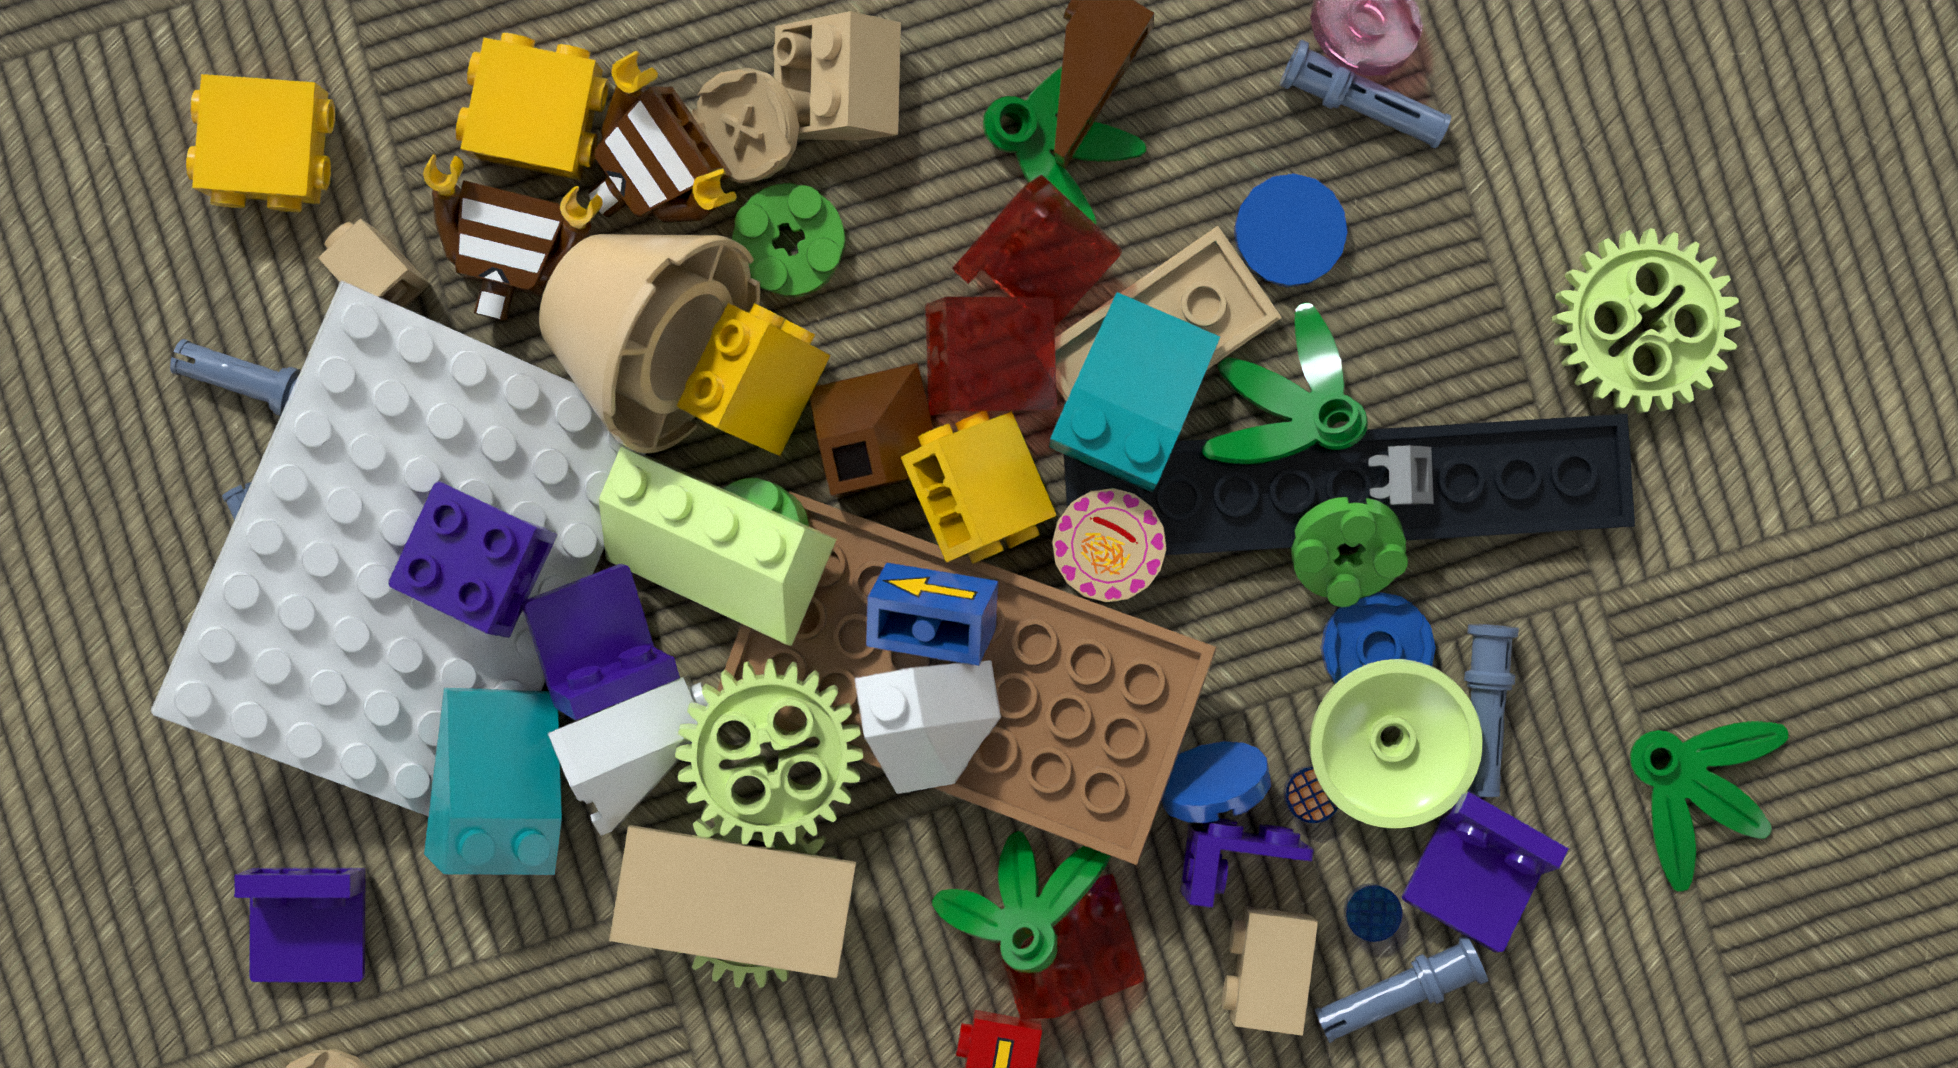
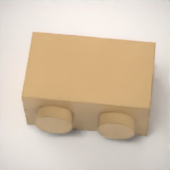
M361 218L354 225L351 222H347L338 227L325 241V246L328 249L318 257L339 282L344 281L403 308L408 306L430 285L426 278L386 235Z
M1244 906L1243 919L1233 920L1229 951L1230 953L1238 954L1235 976L1226 975L1222 1009L1230 1010V1019L1235 1027L1303 1036L1318 921L1312 915Z

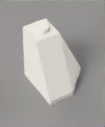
M991 660L981 661L979 666L958 663L910 668L855 678L864 737L897 794L955 784L985 737L990 734L1001 718Z
M687 675L548 733L575 796L579 801L583 800L586 804L593 802L597 807L598 812L591 814V819L601 836L616 829L678 763L680 759L675 758L676 748L692 744L691 741L680 736L678 731L680 724H697V721L687 712L690 702L703 706L708 705L702 694V687L704 686L702 682L693 685L690 676Z

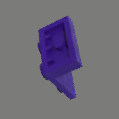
M436 482L391 574L388 585L486 634L510 638L523 611L522 603L529 598L558 534L540 525L519 519L445 483Z
M618 564L524 600L522 603V609L553 705L574 720L680 678L674 657L655 648L631 570L625 564Z
M1467 792L1461 795L1458 802L1442 815L1402 894V899L1495 953H1499L1505 950L1541 875L1559 869L1569 848L1474 794Z
M1219 818L1218 821L1203 823V826L1188 825L1180 892L1190 905L1213 907L1214 894H1224L1228 874V860L1222 859L1220 849L1312 861L1314 849L1300 840L1301 834L1294 833L1293 829L1288 827L1260 824L1258 834L1243 832V826L1237 825V821Z
M251 868L235 874V898H250V980L252 982H360L365 977L366 868Z

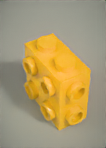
M502 33L500 41L483 38L481 52L472 53L468 66L467 83L473 86L469 108H461L456 123V140L462 141L460 149L473 159L581 180L583 166L591 168L595 158L594 149L597 146V134L590 133L595 111L603 112L609 89V80L602 78L603 70L596 60L590 59L591 52L565 44H558L556 52L534 48L535 40L512 33Z
M201 74L200 90H194L191 98V118L193 123L197 124L196 145L189 147L186 158V171L189 180H193L192 188L207 196H211L210 204L222 207L244 208L246 199L267 200L268 209L301 212L302 203L320 204L321 190L328 189L331 177L330 158L324 155L325 133L331 134L335 124V105L332 99H328L329 93L315 82Z
M728 303L720 320L712 330L711 338L696 368L687 379L685 389L676 407L724 432L780 456L831 355L811 345L815 334L755 303L749 313Z
M984 410L955 423L958 431L954 433L950 424L935 428L918 436L922 447L901 457L946 563L966 554L969 555L972 564L1004 551L1000 542L1004 538L1008 548H1012L1039 536L1040 533L1036 525L1057 516L1012 412L990 419L987 411Z

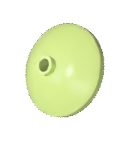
M1390 659L1377 661L1357 668L1347 674L1323 698L1314 716L1310 732L1311 762L1316 777L1326 795L1347 815L1363 823L1383 828L1413 827L1429 822L1447 812L1471 786L1477 774L1482 755L1481 726L1476 710L1468 696L1445 673L1427 664L1412 660ZM1389 726L1399 728L1400 734L1395 741L1387 743L1381 740L1380 736L1385 728Z

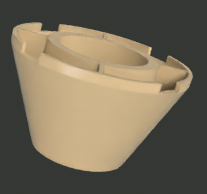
M598 234L587 237L576 244L562 258L553 271L545 288L540 306L539 324L542 337L612 436L620 444L636 452L654 453L672 447L697 429V425L691 422L695 416L676 407L685 389L687 379L696 368L711 338L712 330L720 320L727 304L730 303L748 313L754 303L760 305V282L751 278L748 264H751L754 259L751 253L738 242L717 235Z

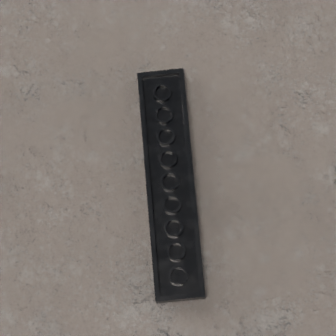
M1628 414L1368 429L1358 443L1346 449L1332 450L1316 442L1309 448L1294 455L1254 464L1227 463L1205 457L1202 453V447L1210 439L1176 441L1153 493L1063 454L1066 509L1071 502L1090 491L1114 488L1133 493L1153 508L1162 523L1166 542L1165 555L1291 548L1296 539L1294 531L1299 520L1320 503L1341 497H1347L1349 503L1367 504L1366 498L1385 504L1398 517L1406 541L1635 527ZM1392 446L1431 447L1433 504H1390V499H1379L1370 496L1371 488H1383L1390 482L1389 470L1386 467L1369 466V459L1375 455H1389L1388 447Z

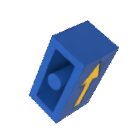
M886 562L867 599L866 646L979 666L996 630L998 581Z

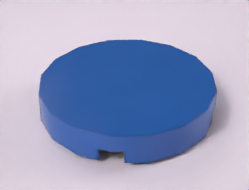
M1298 174L1274 176L1254 187L1239 207L1233 229L1236 250L1248 270L1266 282L1286 288L1308 285L1328 273L1342 255L1348 233L1344 209L1333 191L1314 178Z
M1377 592L1360 598L1352 606L1336 608L1324 627L1320 649L1324 668L1334 684H1336L1357 668L1382 660L1404 659L1432 666L1435 643L1431 625L1417 607L1401 596Z
M1226 741L1200 745L1180 753L1162 798L1164 810L1172 817L1192 823L1218 821V813L1231 809L1234 816L1247 812L1263 800L1271 787L1267 757L1254 746L1243 742Z

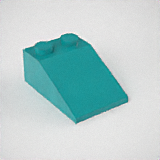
M1117 292L1050 438L1049 448L1153 493L1220 340V336Z
M444 687L424 855L443 874L555 875L562 812L560 761L548 733L559 729L558 709L554 707L549 691Z

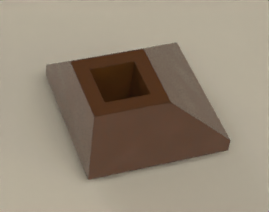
M918 363L815 386L810 396L830 495L836 498L910 481L901 457L922 447L918 436L933 430Z

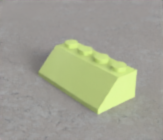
M620 447L599 497L607 561L615 565L625 564L629 566L632 573L784 644L792 646L837 539L662 461L624 447Z

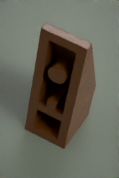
M1071 0L1064 12L1063 18L1069 22L1066 25L1054 148L1055 162L1063 168L1067 167L1154 28L1155 13L1134 0Z

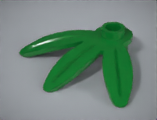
M1061 66L1031 92L1026 101L1016 96H1004L991 103L984 113L983 130L986 138L995 148L1008 153L1016 152L1020 168L1030 187L1053 215L1078 232L1089 235L1097 229L1096 217L1077 183L1065 168L1056 164L1055 157L1049 152H1054L1057 127L1055 115L1058 114ZM1002 117H1010L1016 122V134H1008L1002 129ZM1094 122L1072 158L1097 162L1122 161L1142 156L1146 152L1147 147L1144 141L1129 132Z
M1302 302L1295 311L1297 351L1311 392H1307L1287 378L1254 363L1236 358H1225L1218 363L1219 372L1237 393L1259 409L1291 422L1250 427L1212 438L1202 447V453L1205 457L1235 464L1265 463L1294 455L1309 448L1316 442L1328 449L1341 450L1355 445L1363 438L1368 427L1366 412L1360 403L1345 395L1344 373L1339 350L1327 324L1311 303ZM1338 422H1348L1342 427L1332 428Z
M1763 721L1733 723L1702 732L1684 742L1670 732L1655 730L1641 735L1634 742L1630 751V765L1639 780L1653 786L1651 819L1654 843L1661 866L1675 891L1683 892L1690 887L1696 862L1695 833L1692 818L1685 801L1686 798L1712 819L1738 833L1759 839H1765L1770 835L1771 824L1759 806L1737 786L1707 771L1706 768L1707 766L1744 763L1774 751L1788 740V730L1784 725ZM1657 748H1663L1669 754V763L1661 770L1655 769L1650 762V755Z
M1017 831L1007 838L999 859L998 882L1005 906L1004 909H1000L989 899L977 893L962 889L939 891L932 900V906L942 919L956 929L983 940L1001 943L1002 957L1014 970L1030 973L1040 972L1051 965L1057 954V936L1053 926L1061 921L1089 891L1107 866L1111 855L1082 846L1056 869L1042 890L1040 897H1038V869L1034 852L1025 834L1022 831ZM1034 935L1032 944L1025 949H1020L1023 942Z

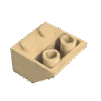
M849 11L775 26V44L773 49L774 78L786 88L796 106L800 127L798 139L861 141L898 135L901 22Z

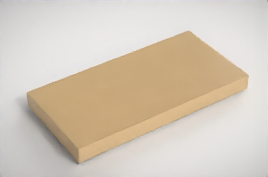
M1216 226L1121 292L1125 296L1220 336L1207 370L1282 318L1219 226ZM1114 298L1033 353V356L1065 402H1067Z
M630 825L627 830L609 941L837 978L856 862Z

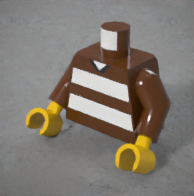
M634 51L616 61L612 66V77L616 87L600 131L602 141L594 149V157L607 177L589 191L590 200L596 194L599 195L603 200V206L599 212L609 218L627 204L632 213L638 218L655 216L663 223L701 221L717 207L736 200L735 192L725 194L720 186V182L733 174L672 86L650 87L645 91L646 85L653 82L658 77V73L653 67L641 72L637 65V58L640 53Z
M433 154L424 168L423 176L427 185L433 189L434 220L446 258L455 265L456 273L464 278L481 282L474 314L507 322L514 290L535 296L542 295L553 271L562 258L576 244L589 237L592 226L590 220L600 211L603 206V200L596 194L590 201L587 209L581 207L576 200L579 186L573 187L564 196L561 204L463 180L460 189L456 183L463 172V160L458 156H454L450 164L451 174L447 175L437 169V158Z

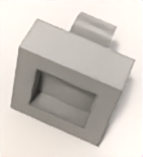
M1392 446L1388 447L1389 455H1375L1369 459V466L1386 467L1389 470L1390 479L1388 485L1383 488H1371L1370 496L1379 499H1390V504H1433L1431 447Z

